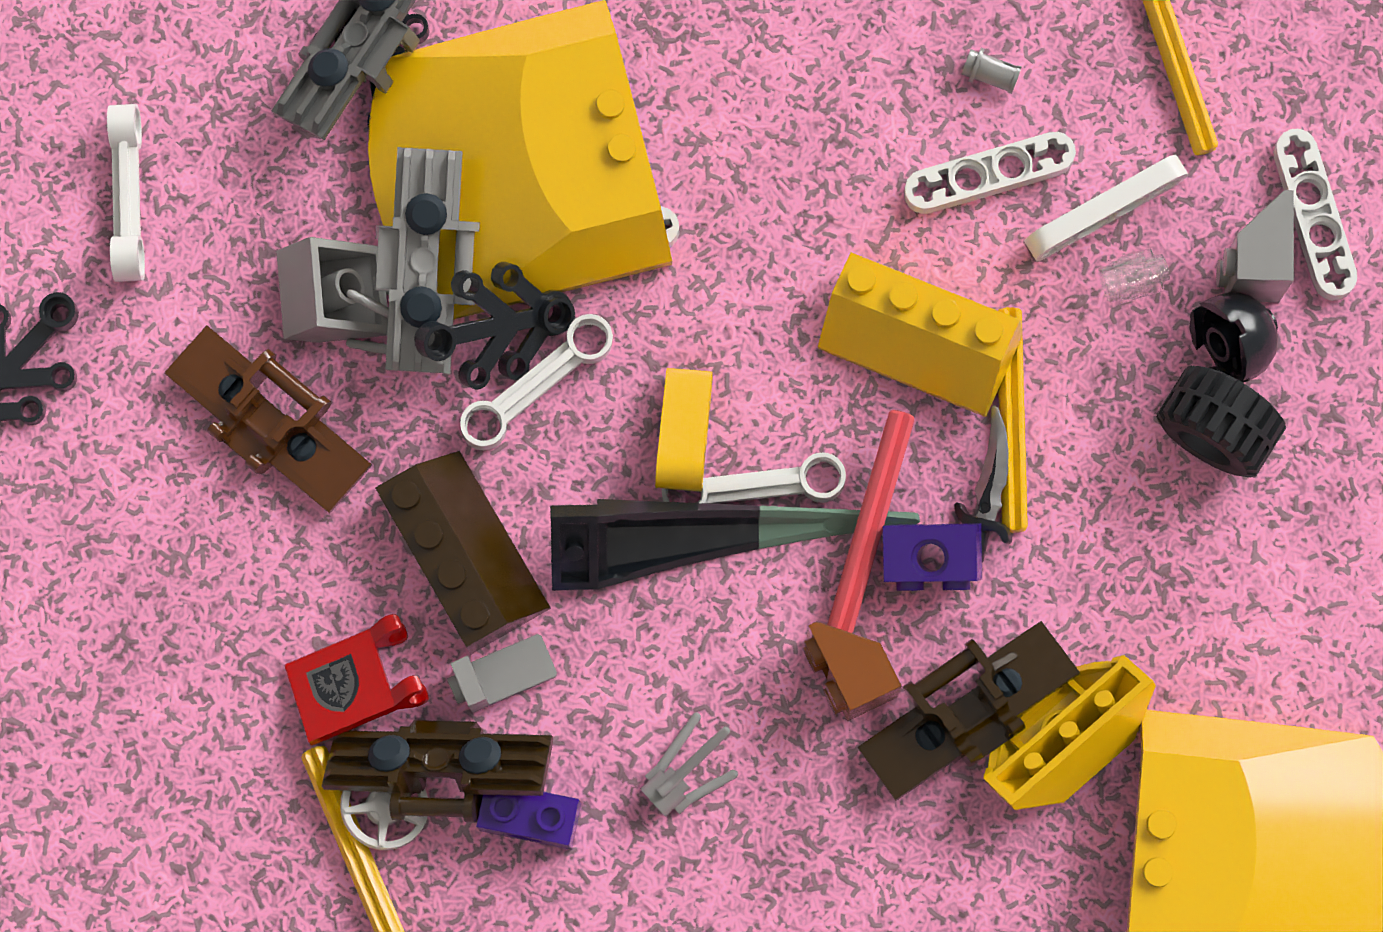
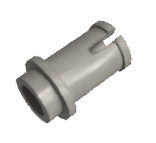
M980 48L979 52L970 49L961 73L964 76L970 77L968 82L973 83L975 79L1012 94L1022 66H1016L986 55L983 48Z

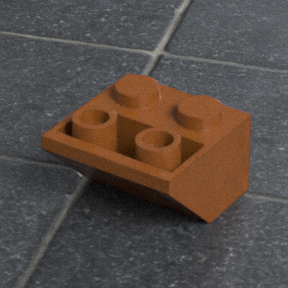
M818 621L808 625L807 640L803 641L805 645L803 651L813 672L823 671L828 681L824 684L825 689L823 691L835 715L843 712L848 722L898 697L902 685L881 643Z

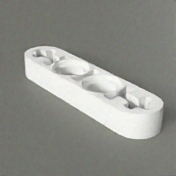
M1290 129L1284 132L1275 144L1273 151L1275 164L1283 189L1294 190V225L1314 288L1325 299L1331 301L1341 300L1347 297L1355 287L1357 270L1314 137L1307 131ZM1290 141H1294L1297 147H1305L1306 149L1301 156L1303 171L1309 167H1313L1314 171H1304L1293 178L1291 177L1290 173H1295L1298 165L1294 155H1286L1284 153L1289 147ZM1306 182L1314 184L1320 191V201L1311 205L1302 203L1296 195L1297 186ZM1325 225L1330 228L1334 234L1332 245L1319 247L1312 243L1309 236L1311 227ZM1339 251L1340 256H1335L1332 263L1337 274H1345L1346 279L1340 285V289H1336L1334 283H1326L1324 281V278L1330 272L1327 259L1318 263L1316 258H1325Z
M1048 132L918 170L907 179L904 189L905 202L914 212L928 214L1060 176L1066 173L1073 164L1076 154L1075 145L1072 139L1064 133ZM1049 144H1054L1057 150L1064 149L1066 151L1062 155L1060 164H1055L1052 158H1046L1038 161L1036 167L1039 171H1032V158L1027 150H1034V158L1045 155ZM1006 156L1017 157L1024 165V172L1016 178L1005 177L999 170V161ZM966 168L975 170L981 178V184L974 190L967 191L961 189L955 182V175L958 171ZM947 174L948 189L953 196L946 197V189L943 188L934 191L929 202H925L922 196L914 197L913 193L917 191L919 182H925L928 188L936 187L942 184L943 179L940 175Z
M1177 155L1169 156L1042 226L1030 234L1024 242L1035 260L1041 261L1175 187L1187 178L1188 173Z

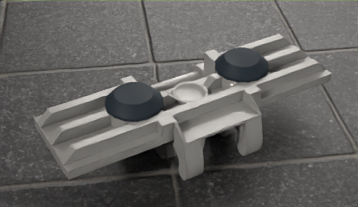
M397 147L393 226L376 225L375 239H378L377 274L373 276V290L389 291L385 370L450 374L451 356L443 361H434L422 356L415 346V333L420 326L429 321L452 326L454 304L475 305L472 300L457 297L454 293L439 294L437 292L438 253L441 230H456L454 275L461 270L473 271L475 231L479 232L480 222L459 221L463 151ZM470 278L463 285L464 292H467L471 286ZM434 332L429 338L428 346H430L434 341Z

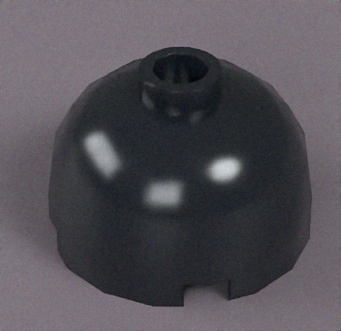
M1227 292L1199 303L1200 306L1192 310L1189 325L1192 343L1196 350L1203 344L1205 345L1216 365L1209 368L1223 372L1242 383L1250 381L1266 371L1276 355L1278 340L1277 321L1269 309L1265 308L1264 305L1250 295Z

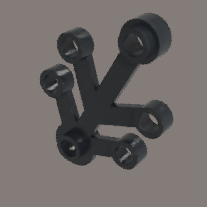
M500 262L494 266L491 272L493 285L508 292L513 291L530 307L514 311L483 285L482 278L478 274L461 270L452 278V292L457 297L472 300L491 317L452 326L436 321L426 322L415 333L416 349L426 358L434 361H443L453 354L456 345L491 337L476 360H467L460 366L458 372L460 382L475 390L484 388L488 384L490 372L497 362L499 372L503 376L519 380L529 371L531 360L546 338L566 332L574 321L575 309L567 295L556 290H548L542 293L523 277L520 267L508 262ZM507 270H510V279L504 284L503 276ZM470 278L471 286L467 292H464L463 285ZM553 307V313L548 319L549 310ZM530 328L517 351L509 350L504 352L518 331ZM434 332V341L430 346H428L429 338ZM517 358V367L511 372L510 365ZM478 368L477 378L471 381L472 371Z
M61 292L47 295L39 306L41 320L7 356L6 330L11 324V314L0 304V311L4 314V319L0 324V391L3 389L50 386L61 392L71 390L76 385L77 373L68 363L58 362L47 368H22L57 331H67L76 324L79 311L75 302L67 294ZM59 307H65L68 309L67 318L60 322L53 319L54 311ZM60 370H68L70 372V378L64 384L55 383V375ZM25 396L19 402L0 403V421L21 420L27 425H36L46 415L45 405L35 396ZM30 403H36L39 408L38 413L32 418L24 417L23 410L25 406Z

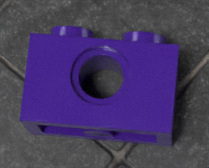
M981 523L899 524L883 526L884 582H896L897 591L924 590V582L941 581L943 590H971L970 581L982 579ZM928 544L937 545L944 553V563L939 570H930L922 562L921 554Z
M543 792V796L483 795L476 827L481 832L572 850L581 802L577 798Z

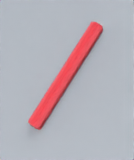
M891 410L888 413L827 625L853 633L914 424V416L899 410Z

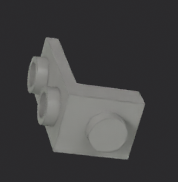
M536 634L471 662L469 657L466 656L452 662L451 666L455 675L447 678L457 703L460 704L466 701L468 707L474 713L556 678L557 671L542 636Z

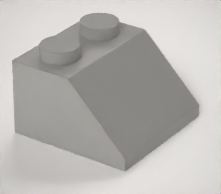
M1284 190L1237 234L1230 248L1224 249L1223 260H1218L1216 270L1217 287H1224V293L1237 292L1247 294L1259 302H1280L1294 281V190Z
M308 237L276 251L284 339L321 343L387 335L388 318L348 298L346 295L347 291L352 289L387 306L386 291L373 290V276L377 274L378 246Z

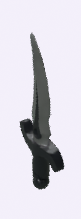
M995 405L991 408L988 450L980 478L974 490L977 500L974 516L967 511L964 504L958 502L954 504L955 514L962 524L981 523L982 562L984 561L990 533L996 532L1003 543L1011 544L1012 534L1009 528L995 521L997 512L1002 507L1001 493L1007 481L1009 459L1006 428L1000 411Z

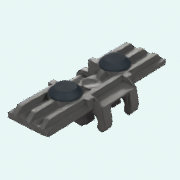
M339 0L308 47L303 46L298 53L304 62L271 110L272 113L317 138L325 140L362 82L365 83L368 79L375 84L379 91L386 94L393 84V80L387 74L385 66L399 44L413 53L420 42L410 27L402 22L416 0ZM354 9L357 10L351 18V20L349 21V23L344 27L342 34L340 35L332 48H329L335 40V38L337 37V35L339 34V32L341 31V29L343 28V26L345 25V23L347 22V20L349 19V17L351 16V14L353 13Z

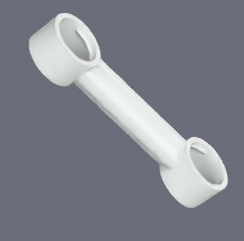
M137 104L109 105L107 109V131L112 150L113 236L110 241L111 271L115 282L141 281L145 277V253L140 227L139 149H141L142 145L141 116Z
M594 314L579 316L568 328L567 341L492 402L477 401L469 405L464 410L460 421L462 436L466 443L477 450L486 451L494 449L504 440L507 424L581 363L594 364L602 361L609 354L612 347L613 334L608 322ZM584 325H595L606 333V343L600 352L596 354H583L577 350L573 342L575 330ZM480 410H488L495 413L500 421L499 434L487 441L473 438L468 434L467 430L470 417L473 413Z
M823 452L809 456L801 467L703 478L701 498L698 503L720 504L804 494L812 501L825 503L834 500L841 494L845 485L846 472L842 462L836 456ZM820 462L833 465L840 475L838 486L828 493L814 491L809 487L805 478L807 471L813 465ZM662 489L663 502H669L667 497L668 489Z

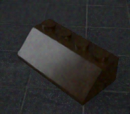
M460 451L415 464L375 487L470 655L551 609Z

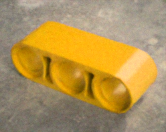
M666 369L655 488L702 492L713 371Z

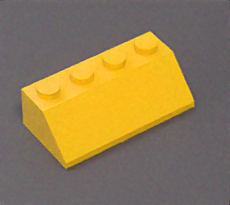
M850 252L832 291L817 347L836 357L986 417L1023 334L1020 319Z

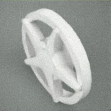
M426 790L421 791L418 797L428 798ZM351 791L342 792L340 803L341 816L347 830L360 843L373 849L393 850L405 846L421 832L428 816H405L404 820L416 824L415 828L403 838L385 841L388 825L397 821L392 820L390 816L389 804L392 792H371L365 803L349 807ZM351 814H367L368 818L378 825V839L376 840L365 835L355 825Z

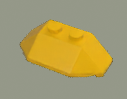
M1125 655L1113 657L1111 661L1092 662L1076 666L1080 674L1024 712L1021 720L1025 724V729L989 754L988 768L985 769L983 779L1014 810L1064 803L1135 740L1156 685L1149 676Z

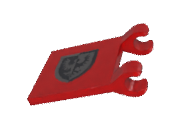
M390 614L381 618L370 629L284 665L305 733L311 746L396 710L414 708L428 702L429 695L427 689L418 676H409L392 689L390 687L378 648L399 645L407 640L408 633L406 627L401 623L400 618L396 614Z

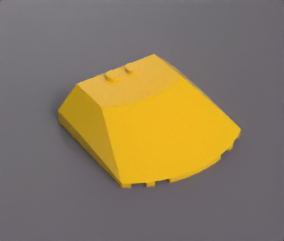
M606 0L416 49L413 53L405 52L390 58L385 68L387 74L393 80V84L386 94L379 91L377 87L375 88L368 130L370 177L383 226H393L397 147L463 151L459 221L480 222L479 232L475 231L472 272L478 274L482 278L483 285L508 306L524 301L513 291L508 292L493 285L491 272L494 266L500 262H508L520 267L523 277L542 293L548 290L566 292L672 265L673 261L663 214L617 34ZM441 230L437 271V292L439 294H453L451 281L454 276L456 230ZM507 270L503 276L504 284L510 279V270ZM454 304L453 320L485 311L476 304Z
M1146 710L1140 725L1141 760L1127 932H1383V751L1374 736Z

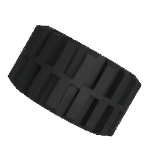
M1191 365L1185 368L1156 416L1167 435L1190 454L1223 472L1249 478L1257 476L1286 430L1284 419L1263 396L1246 384L1223 372L1202 366Z

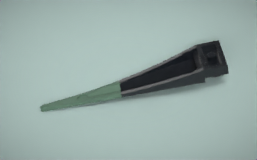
M597 499V504L552 505L550 506L552 591L599 590L643 576L719 557L805 540L854 533L860 510ZM888 511L884 526L918 524L920 517L915 512Z

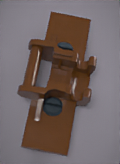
M206 325L165 371V375L220 421L218 424L213 422L208 427L207 432L217 441L224 442L241 456L251 470L256 474H263L273 466L330 514L372 466L368 460L320 421L330 408L332 401L324 395L318 397L275 360L276 354L270 349L265 350L251 363ZM266 378H269L306 410L299 420L295 421L289 415L283 414L262 396L257 388Z

